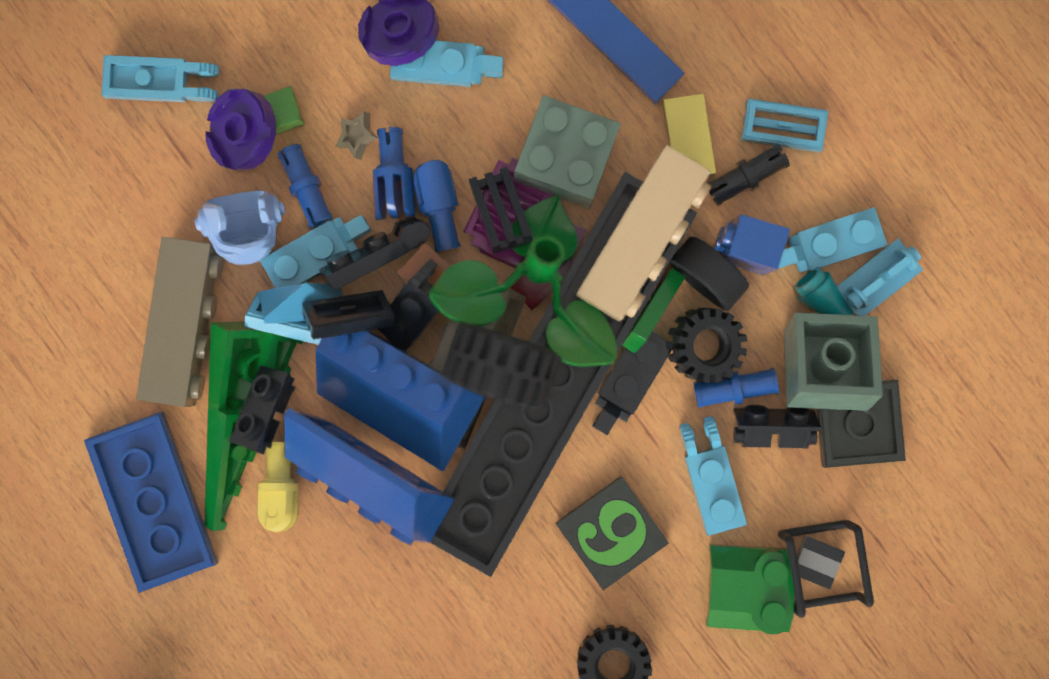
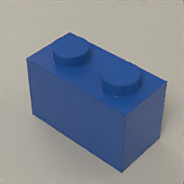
M741 214L731 222H727L725 227L721 226L714 249L720 251V254L735 267L765 275L778 270L790 229Z

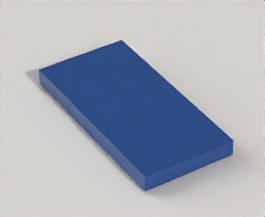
M159 412L84 440L138 593L218 564L164 412Z

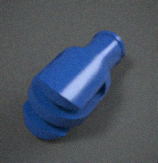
M389 127V132H386V128L377 130L380 165L372 170L376 220L386 219L387 209L391 219L401 218L403 208L407 217L416 216L413 169L404 163L402 128Z
M431 160L421 164L413 172V186L419 213H424V217L429 216L436 247L435 252L461 247L452 211L456 210L455 206L459 205L452 173L448 165L440 160Z

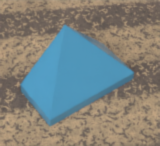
M301 283L259 291L264 324L306 321L302 316V303L343 296L342 288L335 290L328 284Z

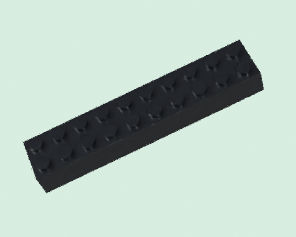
M624 172L560 285L561 306L564 311L571 302L583 301L576 296L577 292L643 184L641 180L627 172ZM688 209L683 219L689 222V225L676 245L669 241L661 256L666 258L667 261L656 280L652 281L647 278L639 293L643 294L645 298L633 318L625 314L622 321L618 322L600 311L613 331L617 344V354L697 215L696 211ZM553 299L528 341L548 349L545 330L548 323L558 317L553 310ZM560 361L545 408L529 409L495 399L443 491L453 497L454 501L430 543L491 577L612 364L574 366Z

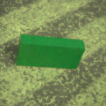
M671 268L659 283L622 346L634 354L641 348L684 281V275Z

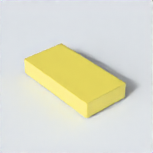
M704 93L664 99L662 103L669 147L711 171L709 176L715 175L716 169Z

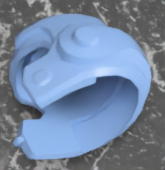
M249 191L206 201L202 208L198 209V217L194 221L196 230L201 231L203 237H208L219 256H222L232 264L250 265L267 257L273 246H275L277 223L282 222L285 208L283 202H279L276 195H271V193L266 191Z

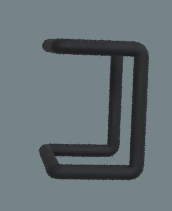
M842 520L779 531V538L785 541L787 545L796 600L794 602V613L798 617H805V608L859 600L867 607L873 606L874 598L863 531L860 525L850 520ZM843 528L854 531L864 594L853 592L804 600L793 536Z

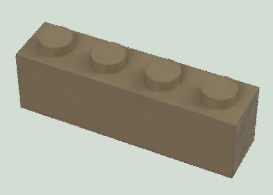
M161 237L136 400L191 407L195 406L196 399L200 400L203 395L205 378L203 375H200L202 359H207L210 352V335H206L208 320L214 318L217 309V296L212 294L215 279L221 277L223 270V257L216 253L212 244Z

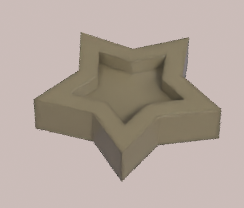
M365 111L353 120L341 118L342 135L335 146L340 149H349L354 158L360 160L366 145L378 139L370 130V114Z

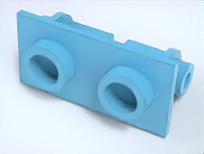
M897 238L837 287L856 316H866L923 271V268L918 263L921 256L914 247L910 246L907 249L900 239Z

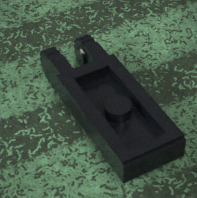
M405 217V220L401 219L395 222L391 233L386 235L385 232H380L368 237L363 241L364 247L352 253L345 250L334 254L326 260L328 265L318 270L324 282L332 289L337 290L421 246V243L429 241L431 227L428 226V223L416 217Z
M433 259L428 260L409 279L390 306L395 314L394 326L378 329L389 341L404 351L412 347L440 312L429 297V291L434 286L427 280L431 278L438 267V264Z

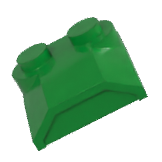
M709 545L710 586L706 626L755 630L771 635L790 632L794 615V588L787 548Z

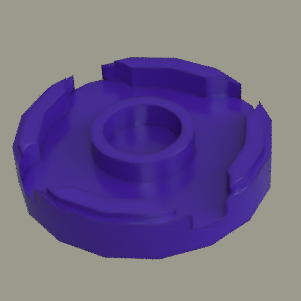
M379 0V3L375 4L372 8L369 5L365 9L358 24V37L369 57L380 64L390 66L408 64L425 55L435 43L439 32L438 15L432 4L427 0Z
M230 89L216 99L207 117V121H211L210 132L205 131L206 143L211 156L220 166L236 171L253 170L265 161L274 144L276 118L271 104L262 94L248 89Z

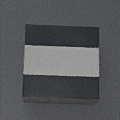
M804 535L797 552L800 578L830 590L845 551Z

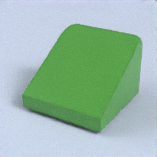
M291 86L264 95V98L271 104L276 118V135L305 125Z

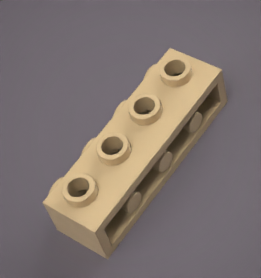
M666 145L576 296L618 322L622 321L625 314L633 318L645 298L643 294L639 293L647 278L655 281L667 261L661 254L668 242L670 241L676 245L689 225V222L683 219L689 207L693 205L698 208L709 192L711 186L705 183L711 171Z

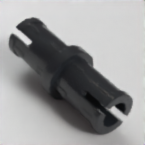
M777 143L769 150L749 161L743 159L737 162L735 169L711 182L709 181L707 183L711 186L709 193L711 196H714L713 200L716 205H722L723 202L748 188L751 191L759 187V182L784 168L790 167L786 154H781L783 151L782 147Z

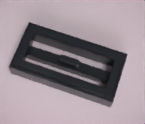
M508 167L500 169V174L494 176L492 172L484 174V179L470 178V188L493 254L533 242L532 233ZM502 184L506 190L521 235L516 237L497 186ZM489 189L506 240L500 242L482 191Z
M383 290L302 303V316L304 320L306 319V325L308 330H310L312 340L392 327L395 323V314Z

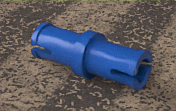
M294 144L283 148V151H279L277 156L291 183L288 189L292 197H297L308 221L309 228L319 227L332 220L333 216L329 212L319 189L321 186L318 175L312 174L301 144Z
M770 368L769 370L738 375L736 371L730 378H722L723 381L693 382L697 406L702 408L703 406L734 401V404L737 405L742 404L743 399L779 394L776 371L774 368Z

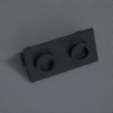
M259 366L229 442L249 448V450L262 455L265 454L267 448H272V441L280 424V421L273 419L275 412L284 414L291 394L296 388L292 386L295 378L291 377L290 373Z
M762 405L733 408L738 426L734 427L733 440L734 443H741L742 447L771 448L772 434H778L779 448L808 449L809 445L817 444V431L822 429L815 411L808 408L787 407L786 409H768Z

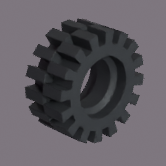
M715 308L690 309L685 312V317L678 316L674 321L678 326L676 328L670 327L668 334L673 335L672 342L666 341V348L672 349L673 354L668 355L670 362L677 364L674 368L679 373L685 374V377L689 379L717 383L723 381L722 377L730 378L735 373L731 370L732 368L740 369L743 362L738 360L739 355L746 356L747 353L746 348H741V342H746L747 337L746 334H739V330L743 326L740 322L733 321L735 316ZM710 329L719 338V349L712 359L703 361L694 351V340L699 332Z
M606 625L607 629L600 630L599 627L593 630L594 634L591 637L587 635L583 640L582 648L579 647L577 668L580 679H608L600 673L598 663L601 656L609 650H620L630 660L628 672L620 679H648L649 676H652V661L644 641L642 642L639 635L634 631L633 633L628 631L627 627L620 625V628H614V625Z

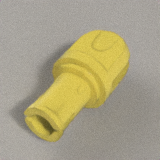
M272 442V448H267L266 479H262V483H258L257 514L259 522L265 529L272 532H283L290 529L297 521L299 512V484L295 483V479H291V461L285 458V442Z

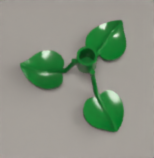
M559 196L542 200L524 211L532 233L533 242L513 248L517 254L526 258L524 263L518 264L515 272L505 282L497 285V275L488 265L475 260H465L455 263L445 270L438 282L429 291L432 303L451 320L460 324L471 323L477 326H485L494 323L504 315L506 302L500 293L507 291L522 275H526L531 282L536 284L550 282L552 284L553 310L558 317L552 319L545 330L546 343L549 349L555 351L561 357L562 362L574 366L609 365L617 359V344L613 331L604 315L597 308L587 302L577 300L571 302L565 311L562 309L560 294L562 276L557 271L561 264L571 259L575 254L578 239L575 228L566 215ZM515 221L512 230L516 237L521 235L517 221Z

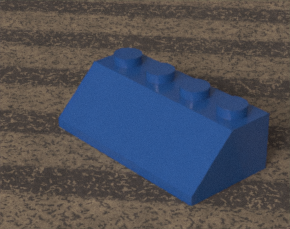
M370 330L322 338L316 348L318 395L440 471L445 470L485 397L449 382L439 370Z
M291 408L287 409L284 415L285 458L298 466L295 471L298 475L314 483H317L318 480L329 486L326 490L329 495L344 503H348L349 500L360 506L357 512L361 516L377 524H380L381 520L392 527L390 534L406 544L412 545L414 541L426 543L432 541L454 501L453 497L329 420Z

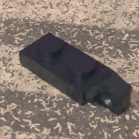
M652 332L647 341L635 354L624 348L599 390V396L594 403L603 408L592 425L596 430L608 435L618 418L627 422L631 414L635 413L672 349L666 348L667 340Z

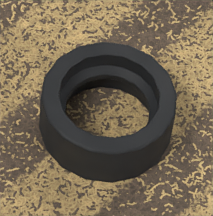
M690 236L670 261L672 267L685 276L684 280L723 310L729 311L749 288L747 279L728 259L697 237Z

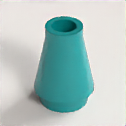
M819 267L806 273L794 286V289L799 294L797 299L817 314L853 315V311L845 302L831 274L823 272Z

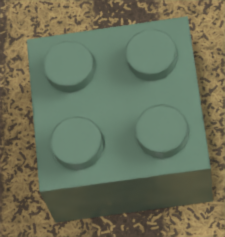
M543 95L516 166L514 181L590 209L621 123Z
M795 313L784 329L787 407L868 411L883 396L878 317Z

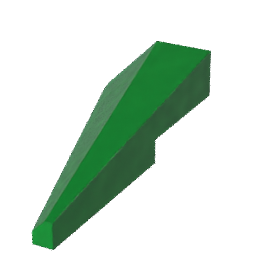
M211 322L204 526L211 531L225 530L227 523L224 517L233 496L238 497L242 485L239 481L247 462H253L256 452L231 443L229 439L259 366L290 373L292 368L288 363L296 344L302 345L303 343L301 340L244 327V322Z

